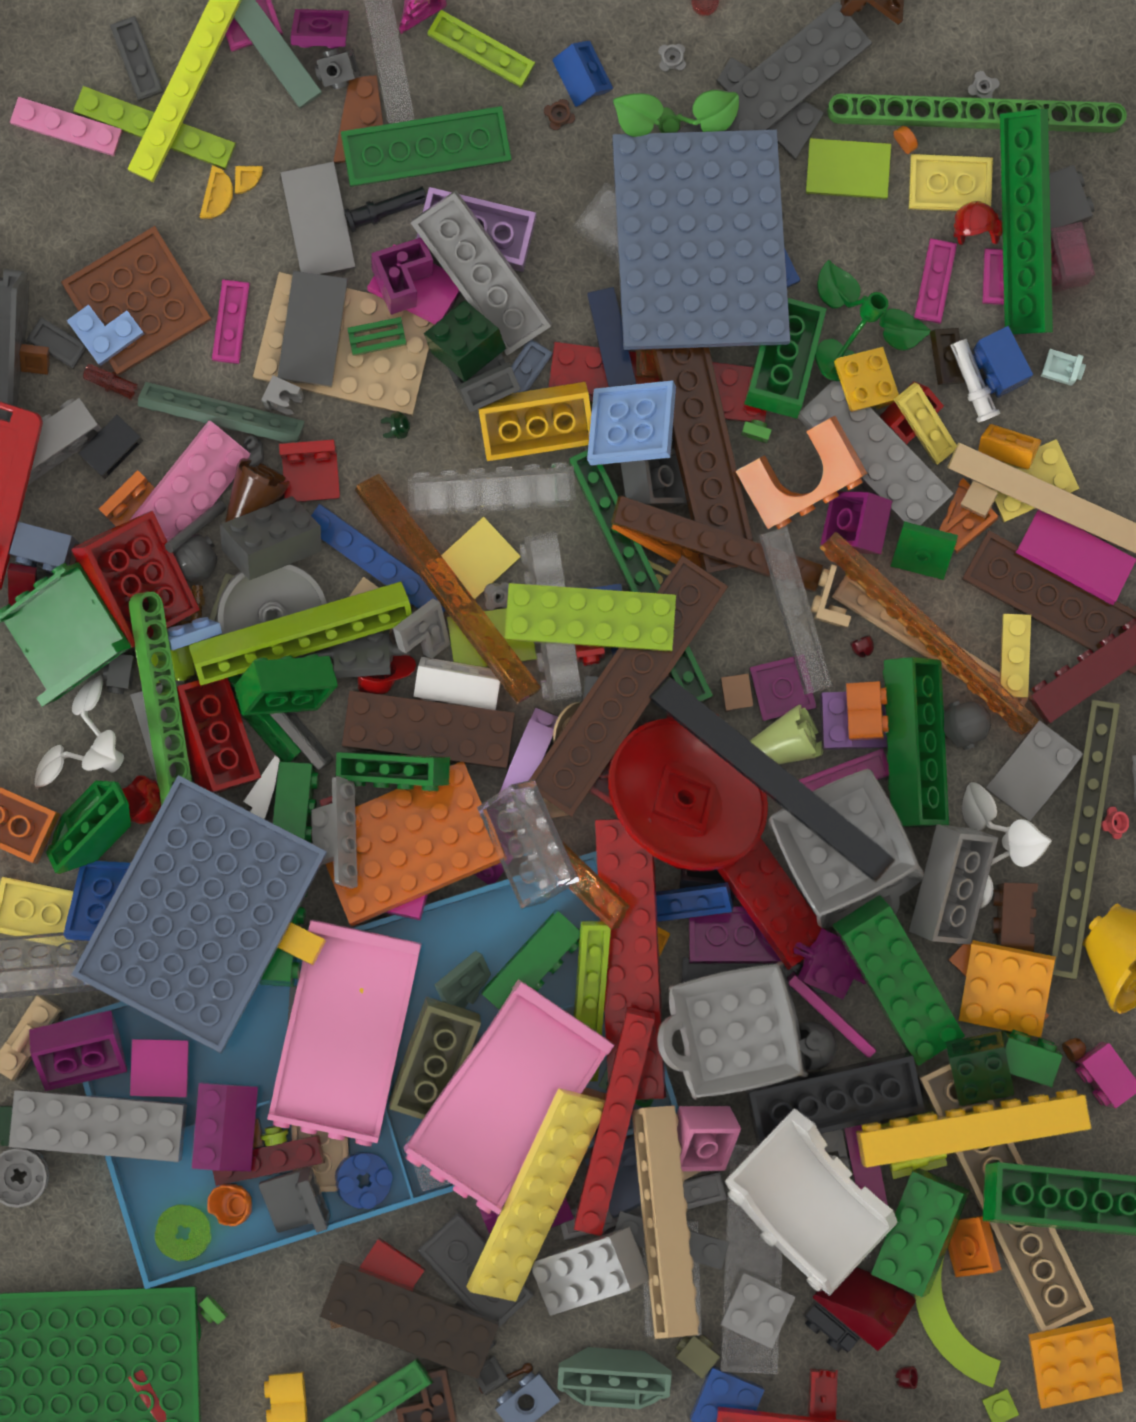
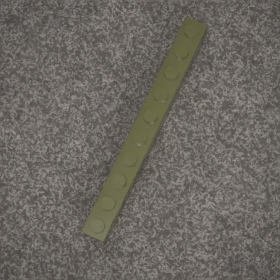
M1092 700L1052 949V956L1056 957L1053 976L1076 980L1078 975L1120 704L1098 700Z

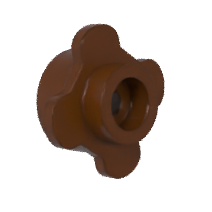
M560 99L558 102L547 105L544 108V115L548 116L551 122L550 128L553 130H559L561 126L572 124L575 121V115L570 112L569 102L566 99ZM558 112L562 113L561 117L557 116Z

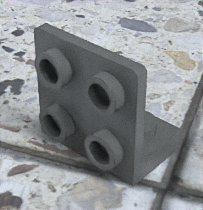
M311 1166L259 1183L260 1191L278 1233L306 1224H313L316 1232L328 1229L330 1213Z

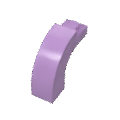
M535 708L515 752L498 799L519 808H524L531 793V789L525 785L546 755L553 739L557 716Z

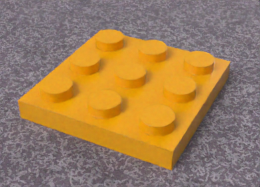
M973 940L959 1021L1011 1032L1014 1029L1041 1038L1056 957Z
M1111 1317L1028 1334L1038 1401L1041 1409L1123 1392L1115 1329Z

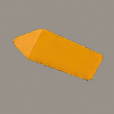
M989 424L980 438L978 451L999 461L1029 469L1039 449L1041 440Z

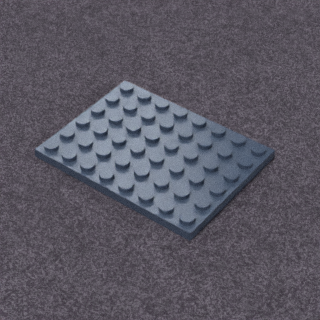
M777 130L649 133L639 137H632L628 134H613L612 147L624 350L789 344L790 329Z
M178 775L71 975L222 1054L328 852Z

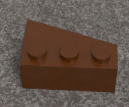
M1038 883L998 884V889H994L992 904L997 906V917L992 918V933L997 934V945L1034 952L1035 933H1033V918L1036 917L1034 892L1038 890Z

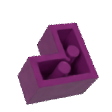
M421 237L371 253V269L390 315L416 307L417 290L413 281L431 276L433 273V258L428 246Z

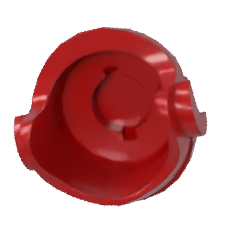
M972 201L958 209L955 215V233L953 236L958 239L959 245H963L966 236L978 235L989 231L992 243L998 244L1002 235V221L999 220L998 214L988 204L981 201Z
M138 775L122 791L129 803L130 822L147 824L154 821L161 808L160 790L155 780Z

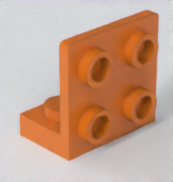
M137 470L99 510L115 526L121 525L131 519L155 487Z

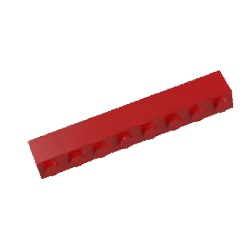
M631 1007L626 1009L604 1098L605 1103L600 1123L597 1127L574 1221V1230L602 1236L655 1021V1014L652 1012Z

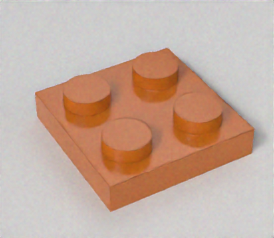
M983 1215L960 1218L948 1246L955 1277L994 1273L1002 1270L989 1222L983 1221Z

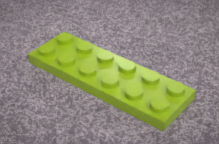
M509 583L505 640L672 651L676 595Z

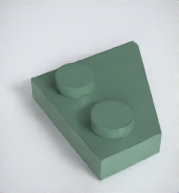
M474 951L439 980L435 987L442 1002L465 1009L468 1002L474 1004L480 989L486 984L491 973L483 955Z

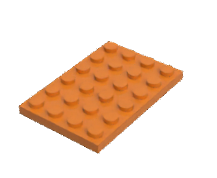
M459 762L450 766L449 785L439 786L438 791H423L422 786L414 785V789H396L355 807L358 871L356 888L351 889L335 883L334 861L326 863V867L348 922L352 927L492 867L506 859L464 762Z

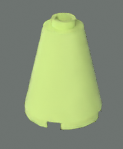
M801 705L792 708L749 740L778 764L813 759L823 754L822 741L816 743L815 734L819 733L809 712L806 708L801 709Z

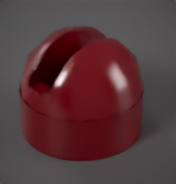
M871 635L860 638L862 639L860 641L857 639L850 643L853 652L860 658H865L866 655L870 656L873 653L874 643Z
M905 1366L897 1370L895 1377L899 1378V1380L896 1381V1384L900 1388L915 1389L917 1387L918 1373L914 1366Z

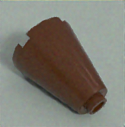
M240 459L236 469L225 522L276 503L287 490L290 482H284L286 477L260 463L258 466L253 467L250 465L252 460Z

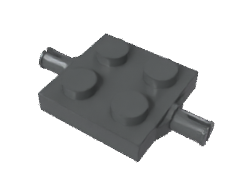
M388 629L334 645L329 650L315 651V654L319 657L330 656L334 665L335 677L343 678L391 674L390 664L393 656H410V651L404 653L398 649L397 645H392L390 630Z

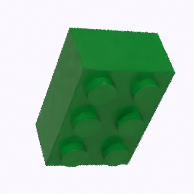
M317 654L308 655L304 658H294L293 656H285L273 660H268L265 657L258 658L252 662L234 685L242 716L315 711L321 707L338 686L330 656L319 657Z

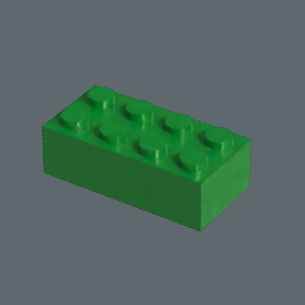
M788 298L790 343L787 345H759L744 405L798 418L803 405L827 308Z
M555 910L481 990L482 995L500 1010L518 979L535 991H538L545 983L542 978L548 972L554 974L563 964L560 958L567 951L572 954L579 947L580 930L558 910Z
M921 1168L913 1170L895 1213L898 1223L886 1235L871 1275L921 1298L928 1295L970 1190Z

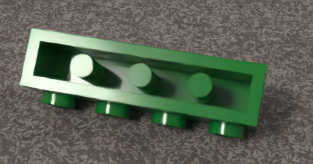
M356 751L337 752L336 776L353 781L355 786H366V782H373V787L390 788V784H397V789H414V785H420L423 791H438L439 786L449 785L450 757Z

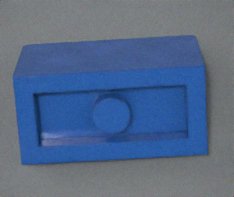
M590 41L573 43L553 58V63L576 107L582 105L593 96L606 94L613 89Z

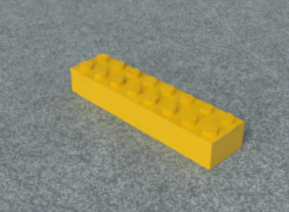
M1067 1089L1056 1091V1097L1052 1098L1045 1094L1028 1096L1029 1102L1021 1103L1020 1099H1009L1000 1101L1001 1106L994 1108L993 1104L986 1103L972 1106L973 1111L965 1112V1109L956 1108L946 1110L945 1116L937 1117V1114L934 1113L917 1115L918 1121L909 1122V1119L906 1118L889 1120L890 1125L883 1127L878 1122L861 1125L862 1130L856 1131L861 1165L872 1167L1091 1129L1086 1097L1083 1094H1078L1077 1090Z

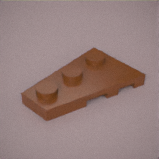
M376 75L349 80L333 161L334 164L345 162L340 135L341 131L383 125Z

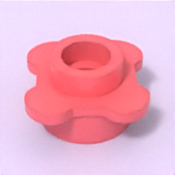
M1109 807L1107 809V816L1101 822V828L1103 831H1108L1112 834L1113 839H1120L1122 833H1125L1129 828V818L1124 812H1117L1116 807Z

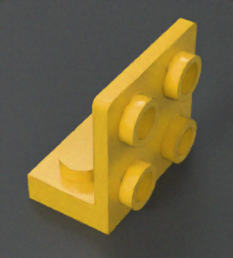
M883 347L834 360L851 412L873 406L881 409L895 402L894 398L899 393Z

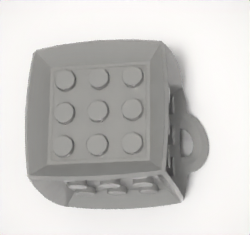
M865 769L818 788L813 792L895 859V862L877 882L867 877L784 808L770 817L768 825L775 833L791 872L808 905L817 916V923L821 928L833 927L832 924L878 895L882 898L884 897V900L890 905L896 915L900 905L899 896L911 890L923 879L924 872L917 863L900 820L872 770Z
M779 961L777 964L717 973L676 986L670 985L668 988L671 1016L666 1018L659 1028L658 1048L663 1060L669 1067L677 1071H683L687 1086L694 1100H698L700 1097L754 1089L799 1075L807 1076L808 1072L805 1069L804 1054L800 1051L799 1041L802 1039L798 1018L783 969V962ZM678 1029H680L686 1056L677 1054L672 1046V1036Z

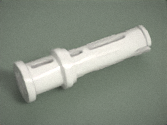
M967 338L951 344L950 347L969 390L967 398L969 401H972L978 415L976 418L977 423L999 415L1000 410L995 408L990 396L992 391L984 384Z

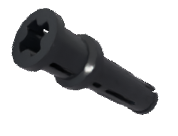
M423 186L418 189L377 203L367 201L364 206L353 210L347 208L344 209L353 233L356 231V228L370 223L376 225L383 217L424 204L427 197H425L426 193Z

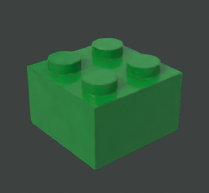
M1014 1029L1011 1033L1004 1031L1002 1038L1010 1074L1052 1087L1063 1056L1057 1049L1058 1046L1054 1045L1053 1041L1040 1037L1038 1041L1031 1040L1028 1034Z

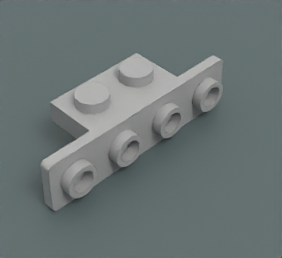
M336 776L332 778V804L312 809V844L328 852L322 865L334 861L335 883L351 889L357 887L358 874L355 784L353 781Z

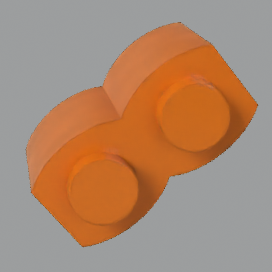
M880 681L846 683L850 741L884 739V732H889L888 715L883 716L882 705L887 704V688H881Z

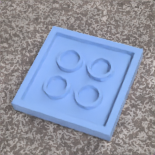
M673 381L594 389L587 455L589 464L600 465L670 458L676 393L675 383Z

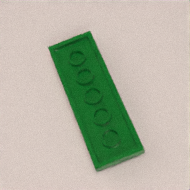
M502 106L341 131L340 133L350 187L506 163L512 160Z

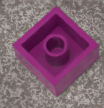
M837 491L839 496L829 501L820 545L845 553L881 554L892 500L869 492Z

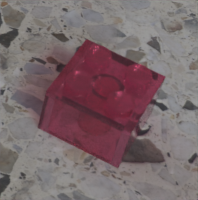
M1082 222L1051 229L1052 286H1054L1055 292L1086 286L1095 276Z

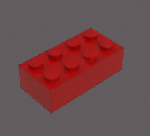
M228 678L200 685L198 680L177 686L189 767L195 784L216 794L247 785L261 778Z

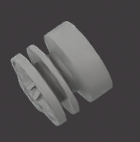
M11 1147L0 1154V1203L9 1207L19 1208L30 1205L43 1194L49 1182L50 1172L47 1161L40 1152L35 1149ZM16 1168L20 1172L26 1171L27 1173L23 1178V1183L19 1179L14 1181L12 1177L16 1174Z

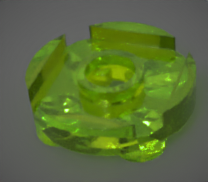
M190 1205L172 1206L165 1210L157 1221L155 1231L156 1244L165 1256L176 1261H191L198 1258L205 1252L212 1240L211 1225L208 1218L201 1210ZM181 1225L184 1228L189 1227L191 1230L188 1233L189 1238L187 1240L176 1238V1235L179 1233L177 1228Z

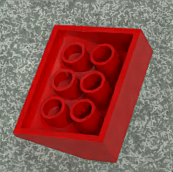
M149 511L96 535L71 549L77 562L80 563L130 643L131 648L135 647L129 612V601L134 594L155 592L161 597L167 628L200 610L173 552L170 553L165 549V544L168 541L153 511ZM146 598L142 602V607L145 611L149 608V602ZM149 626L147 628V636L151 638L154 635V631Z

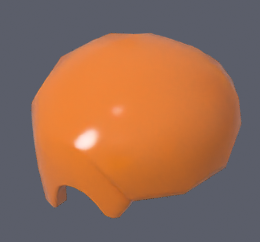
M222 1184L214 1188L208 1196L207 1210L222 1225L238 1226L246 1222L253 1209L251 1196L241 1185Z

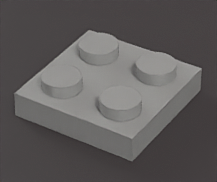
M743 1272L720 1325L772 1349L795 1296Z

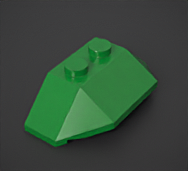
M95 780L63 813L54 832L52 845H49L46 851L56 874H61L97 861L131 827L129 803L119 782Z

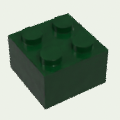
M466 300L423 333L431 354L464 382L506 349L499 328Z

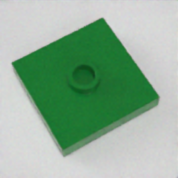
M904 521L890 566L944 580L958 535Z

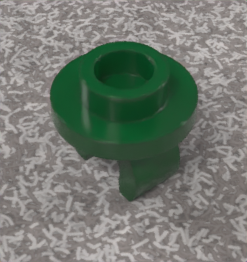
M394 412L391 414V417L381 419V424L390 423L391 431L384 433V438L393 439L397 437L398 439H403L407 437L410 423L408 418L401 412Z

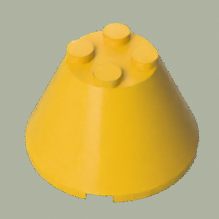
M1116 903L1103 918L1097 916L1090 923L1089 929L1091 932L1084 939L1082 946L1087 951L1110 1009L1123 1014L1136 1007V911Z

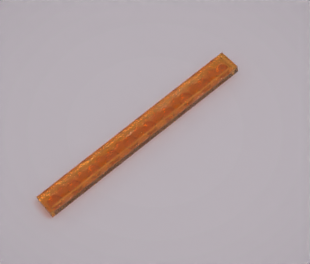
M377 474L358 484L355 489L357 494L516 704L538 693L541 686L382 477Z
M837 532L832 534L819 547L830 561L836 563L845 571L849 579L857 582L871 599L876 600L883 606L890 617L897 619L906 628L908 634L917 638L925 645L931 655L939 658L946 665L950 673L958 676L967 684V688L972 693L981 697L991 711L998 713L1013 731L1023 735L1037 724L1039 720Z

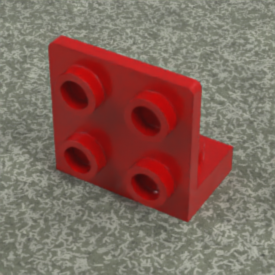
M334 440L279 444L283 476L286 477L284 482H290L287 490L284 492L285 499L293 496L297 502L340 498L337 449Z

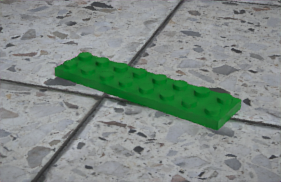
M1048 109L1000 114L1005 327L1009 326L1013 335L1052 333Z

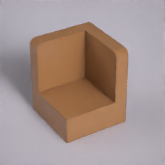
M749 674L722 677L720 679L725 712L753 706Z

